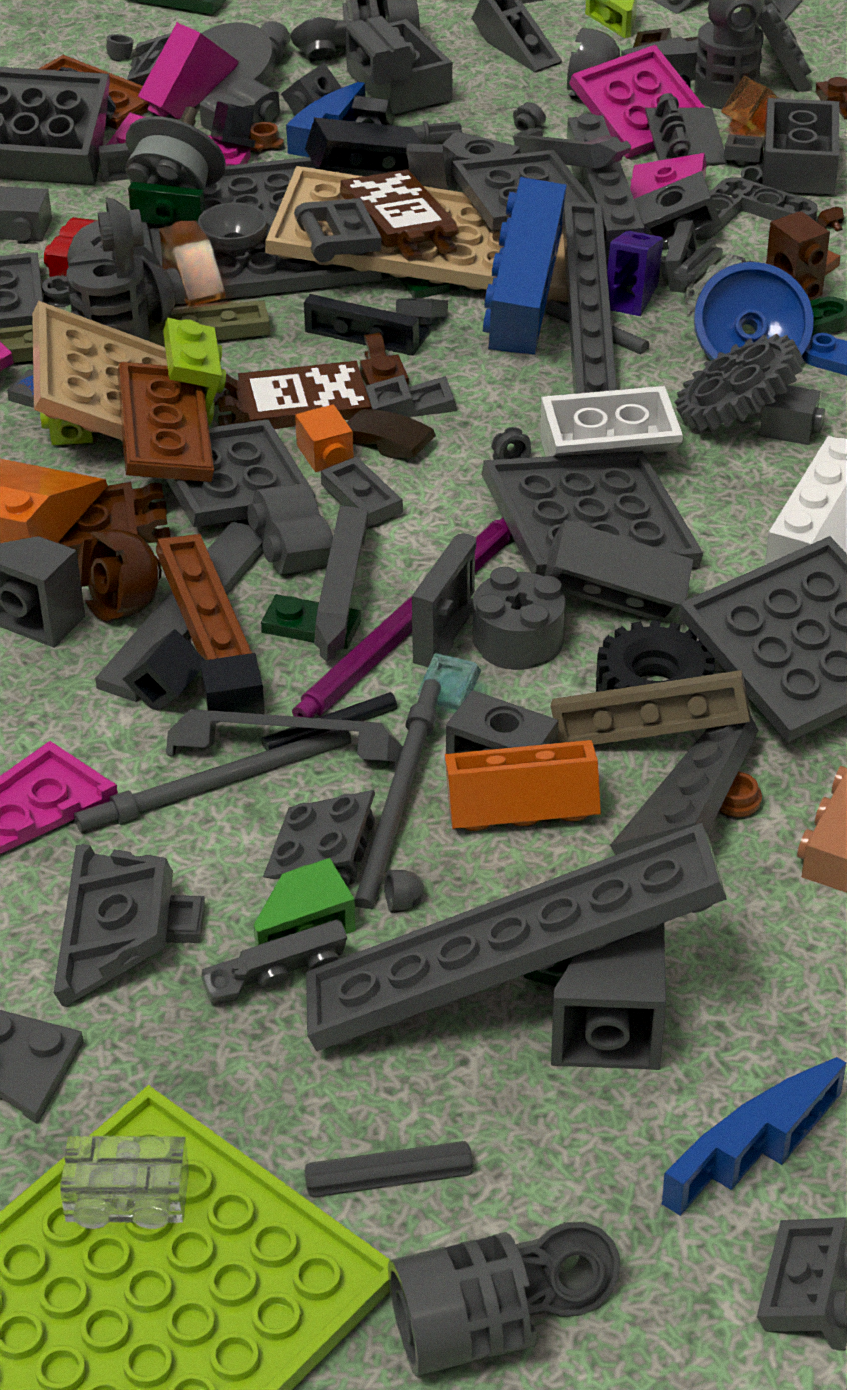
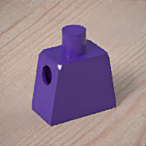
M625 231L610 242L607 277L611 311L641 316L659 284L664 242L662 237ZM635 284L631 289L634 294L628 293L626 287Z

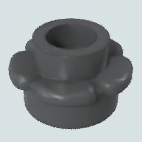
M526 102L513 112L514 124L517 130L525 131L530 128L543 130L542 125L546 122V116L543 110L535 103Z
M517 427L506 428L504 433H498L492 440L493 459L529 458L531 454L530 438L526 434L523 435L522 430ZM509 444H514L511 450H507Z

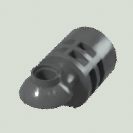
M346 0V3H342L343 20L337 21L324 17L310 18L294 28L290 38L299 50L306 53L307 60L310 62L319 59L330 60L336 55L335 49L346 48V27L351 22L363 20L366 23L367 19L382 16L388 23L407 19L420 31L417 0Z
M764 0L709 1L708 15L711 22L705 23L698 30L697 64L694 82V94L703 105L721 110H736L745 108L755 103L758 99L764 35L763 31L756 25V22L762 14ZM743 6L740 11L733 13L735 9Z
M106 197L107 212L98 213L102 247L86 250L73 257L68 263L67 282L71 313L148 340L150 337L143 262L133 251L134 247L144 246L139 209L128 210L120 202Z
M98 221L84 226L73 237L67 254L68 263L73 257L86 250L102 247ZM145 246L134 247V253L143 262L148 312L154 321L160 324L171 314L175 304L182 303L185 300V290L181 276L174 267L165 270L159 260Z
M564 1222L548 1229L539 1239L519 1244L515 1243L508 1232H502L477 1240H469L460 1244L389 1260L388 1279L393 1310L412 1372L415 1376H420L534 1347L537 1343V1330L530 1322L529 1314L546 1310L560 1316H577L599 1307L612 1293L619 1278L620 1256L614 1241L601 1228L586 1222ZM579 1255V1259L572 1269L566 1272H559L561 1264L567 1258Z

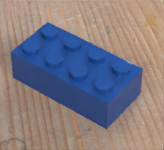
M520 177L517 193H509L506 215L511 217H508L507 222H503L501 226L499 246L504 247L500 248L499 253H495L492 267V277L494 279L492 284H488L484 308L487 309L484 317L483 332L489 333L488 349L532 355L536 353L561 239L566 184Z

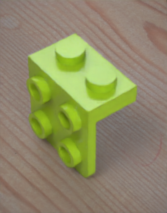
M167 318L163 334L169 380L204 386L208 426H210L214 416L215 405L213 400L215 394L222 393L226 381V370L221 369L220 365L222 345L217 344L215 327L201 325L189 319L177 320Z

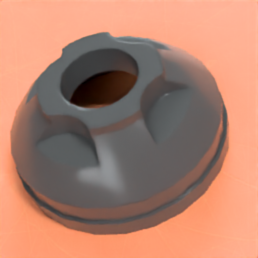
M246 203L218 204L208 208L199 216L198 230L202 241L218 253L226 254L229 257H241L264 239L267 233V216L260 208Z

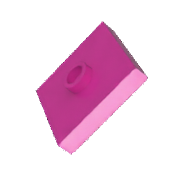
M705 153L634 165L630 184L633 198L640 197L702 171L705 178L707 167Z

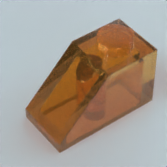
M744 75L724 105L721 113L731 121L728 127L743 136H747L750 132L757 137L764 136L767 100L768 98L779 97L769 88Z
M196 220L190 222L179 221L172 226L160 228L162 267L165 270L174 267L179 272L185 290V302L187 305L192 307L224 299L225 290L209 238Z

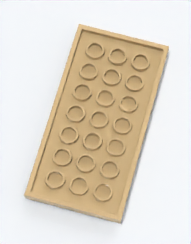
M296 166L266 238L265 253L277 255L283 259L297 258L315 261L320 265L334 264L352 267L358 271L384 272L400 278L407 276L421 278L436 284H458L473 290L487 289L488 284H492L494 279L492 277L495 253L500 252L501 247H504L499 246L500 231H492L464 192L424 186L456 222L459 232L451 237L453 244L457 247L456 252L441 254L436 245L430 240L417 243L418 249L422 252V258L406 260L397 246L386 248L381 242V251L367 252L363 255H335L328 262H319L311 252L312 243L305 229L298 225L294 217L296 207L305 202L343 200L344 198L340 194L341 180L363 176ZM318 221L325 236H332L333 233L327 221ZM563 224L547 302L550 300L568 302Z

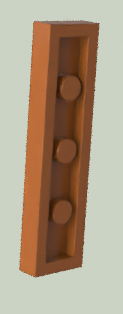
M201 534L158 539L155 552L197 652L205 660L252 653Z

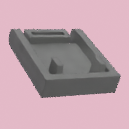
M465 533L457 534L412 595L414 664L434 669L442 656H447L453 648V640L473 613V599L471 597L475 592L476 538L472 535Z

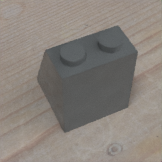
M661 923L653 930L637 932L610 942L602 949L586 951L575 955L554 988L551 1066L660 1070L666 1009L664 923Z

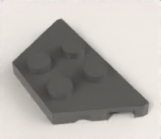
M76 845L54 986V994L62 1006L73 1003L165 948L173 870L166 858L152 855L134 856L131 852L114 849L110 856L95 854L90 845Z

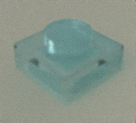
M435 653L417 694L418 696L420 695L425 680H436L442 687L437 705L457 710L474 689L481 669L475 662Z

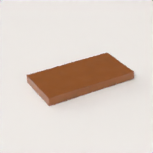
M62 55L39 68L43 70H59L61 67H66L79 72L109 74L108 95L116 105L114 115L107 124L109 127L118 129L129 113L141 116L148 112L147 108L150 104L138 97L143 87L140 84L66 55Z
M119 362L117 376L126 475L212 482L214 466L204 386L169 380L168 367L166 365Z

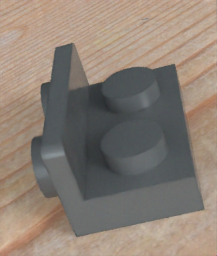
M846 1217L780 1221L757 1313V1318L765 1332L822 1331L831 1349L846 1350Z

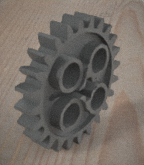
M774 334L769 339L766 335H762L756 342H753L751 338L748 339L742 347H738L735 344L729 353H718L717 358L704 363L705 368L703 370L692 373L694 379L684 382L683 386L685 389L677 392L679 399L675 401L676 409L685 425L688 424L690 429L697 427L699 431H703L708 426L713 431L721 423H724L725 427H729L734 419L737 418L744 421L748 413L752 411L759 413L762 406L773 404L776 394L786 393L788 390L785 385L797 381L795 375L803 370L800 366L804 363L802 355L794 340H790L787 335L780 338L778 334Z

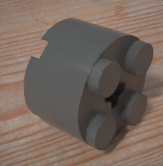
M498 567L494 569L490 574V578L476 589L473 596V643L475 648L477 647L482 653V657L489 663L501 668L524 670L530 669L533 664L543 661L546 664L557 657L562 650L564 642L565 597L560 580L553 576L517 572L511 567Z

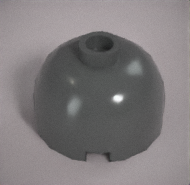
M585 27L581 28L576 36L575 42H580L581 45L576 53L571 52L568 67L567 90H572L569 96L579 98V96L569 85L572 74L620 57V49L611 36L605 32Z

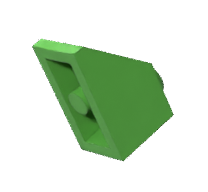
M330 858L282 873L253 925L255 946L337 919L338 922H342L346 934L356 931L354 897Z

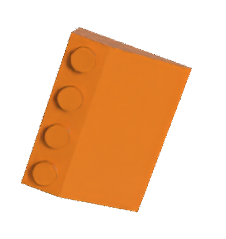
M0 459V543L37 536L58 543L108 486L106 479Z

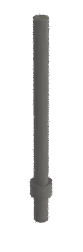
M428 679L424 681L417 704L412 705L405 724L408 733L354 899L355 907L371 910L374 907L426 736L432 734L438 717L435 707L442 687L436 680Z
M329 730L132 794L128 790L109 797L110 802L74 813L75 822L80 832L115 820L119 824L137 819L139 812L350 744L351 736L349 731Z

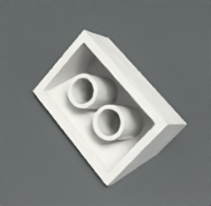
M665 386L541 397L540 438L546 457L643 451L644 453L671 451L682 443L683 434Z

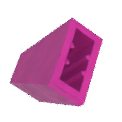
M177 22L138 97L150 104L147 110L152 114L161 117L170 115L180 119L186 107L191 106L195 108L236 68L239 61L202 33Z

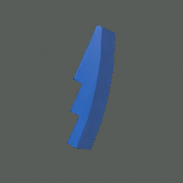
M836 1057L791 1076L742 1104L708 1130L664 1173L662 1205L681 1216L712 1179L732 1190L762 1154L782 1165L841 1095L847 1062Z

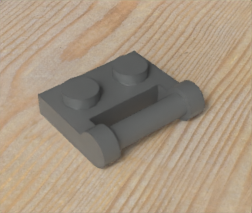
M361 198L305 202L298 205L294 211V217L298 225L305 229L312 243L311 252L319 262H328L335 255H363L367 252L381 251L382 237ZM326 220L333 235L325 236L318 221Z

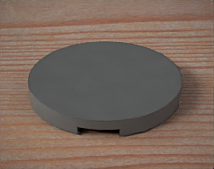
M227 23L202 32L204 36L239 61L236 68L209 94L219 90L225 91L231 83L242 77H250L262 84L269 77L273 70L276 56L272 42L264 30L248 23Z

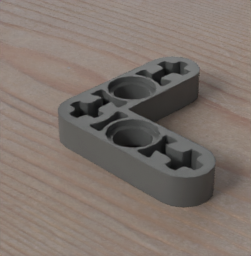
M726 178L710 191L722 225L696 235V240H706L714 237L741 211L772 221L802 211L816 221L818 207L812 200L744 178Z

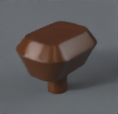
M836 206L826 209L819 214L817 223L824 228L830 226L835 231L843 229L839 224L844 221L842 207Z

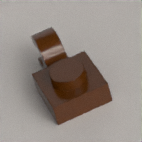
M833 77L828 81L816 82L815 93L821 101H839V113L843 119H847V79Z
M380 333L364 335L368 351L364 352L366 360H360V373L365 385L404 375L409 387V377L399 355L386 356L382 335Z

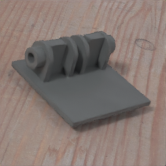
M670 93L663 94L659 98L660 101L656 108H645L658 160L705 153L707 165L728 163L724 159V147L712 108H678V99Z
M374 790L355 794H343L336 798L312 803H300L296 806L288 807L263 878L277 879L281 877L282 873L330 858L347 887L349 883L353 884L357 878L358 865L356 862H361L364 857L365 849L368 845L367 837L375 823V818L370 809L375 796Z

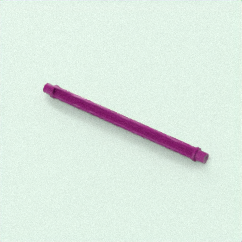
M503 517L500 520H494L475 537V573L512 539V534ZM412 596L301 696V702L292 709L294 717L314 718L316 715H323L412 632Z

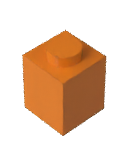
M334 404L295 414L297 446L314 472H319L354 458L353 431Z

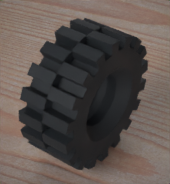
M651 620L649 627H643L641 621L631 623L630 631L621 626L615 630L614 637L608 635L603 640V647H599L596 692L712 675L715 673V658L700 640L697 641V637L690 629L685 633L680 632V624L671 622L669 628L660 627L661 621ZM659 675L668 678V680L653 681L641 677Z

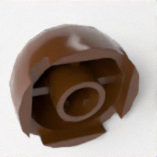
M107 529L90 533L93 537L92 539L83 540L78 557L81 587L89 586V591L93 598L92 600H85L88 608L97 618L104 621L122 619L141 612L151 603L156 594L162 574L159 559L145 540L132 532Z

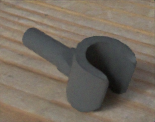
M756 162L755 166L743 168L741 178L762 184L763 162Z

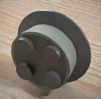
M186 107L181 120L150 116L138 119L130 125L126 133V145L131 156L126 163V174L131 182L205 190L206 186L213 185L222 178L226 168L224 155L209 136L194 127L196 123L195 116L198 111L196 108Z

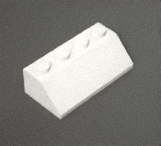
M828 436L769 530L765 565L829 536L847 553L846 438Z

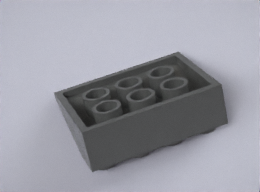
M0 67V178L95 185L100 167L98 146L104 143L110 84L109 74Z

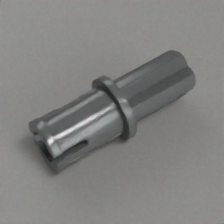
M423 121L422 125L404 126L413 128L422 144H443L455 131L462 132L459 122L428 124L427 121Z

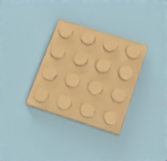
M38 301L32 313L34 410L42 412L49 418L62 419L80 425L87 431L100 432L120 439L123 442L117 376L119 362L167 366L165 347Z

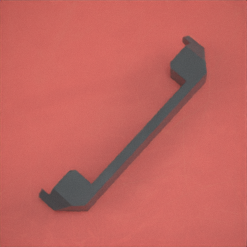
M530 128L513 135L514 145L520 147V153L554 150L565 165L587 168H600L621 161L623 155L628 154L632 147L628 141L620 142L615 136H601L590 141L544 137L542 129Z
M348 506L339 507L315 625L314 644L320 649V656L326 662L336 658V651L344 648L349 607L361 546L364 545L367 532L368 509Z
M190 709L168 731L166 754L174 756L176 746L211 747L215 742L216 722L359 732L357 748L359 757L368 760L395 761L394 772L403 746L384 723Z

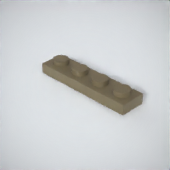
M742 670L554 698L550 705L553 718L559 720L558 743L592 740L593 745L746 723L750 722L751 718Z

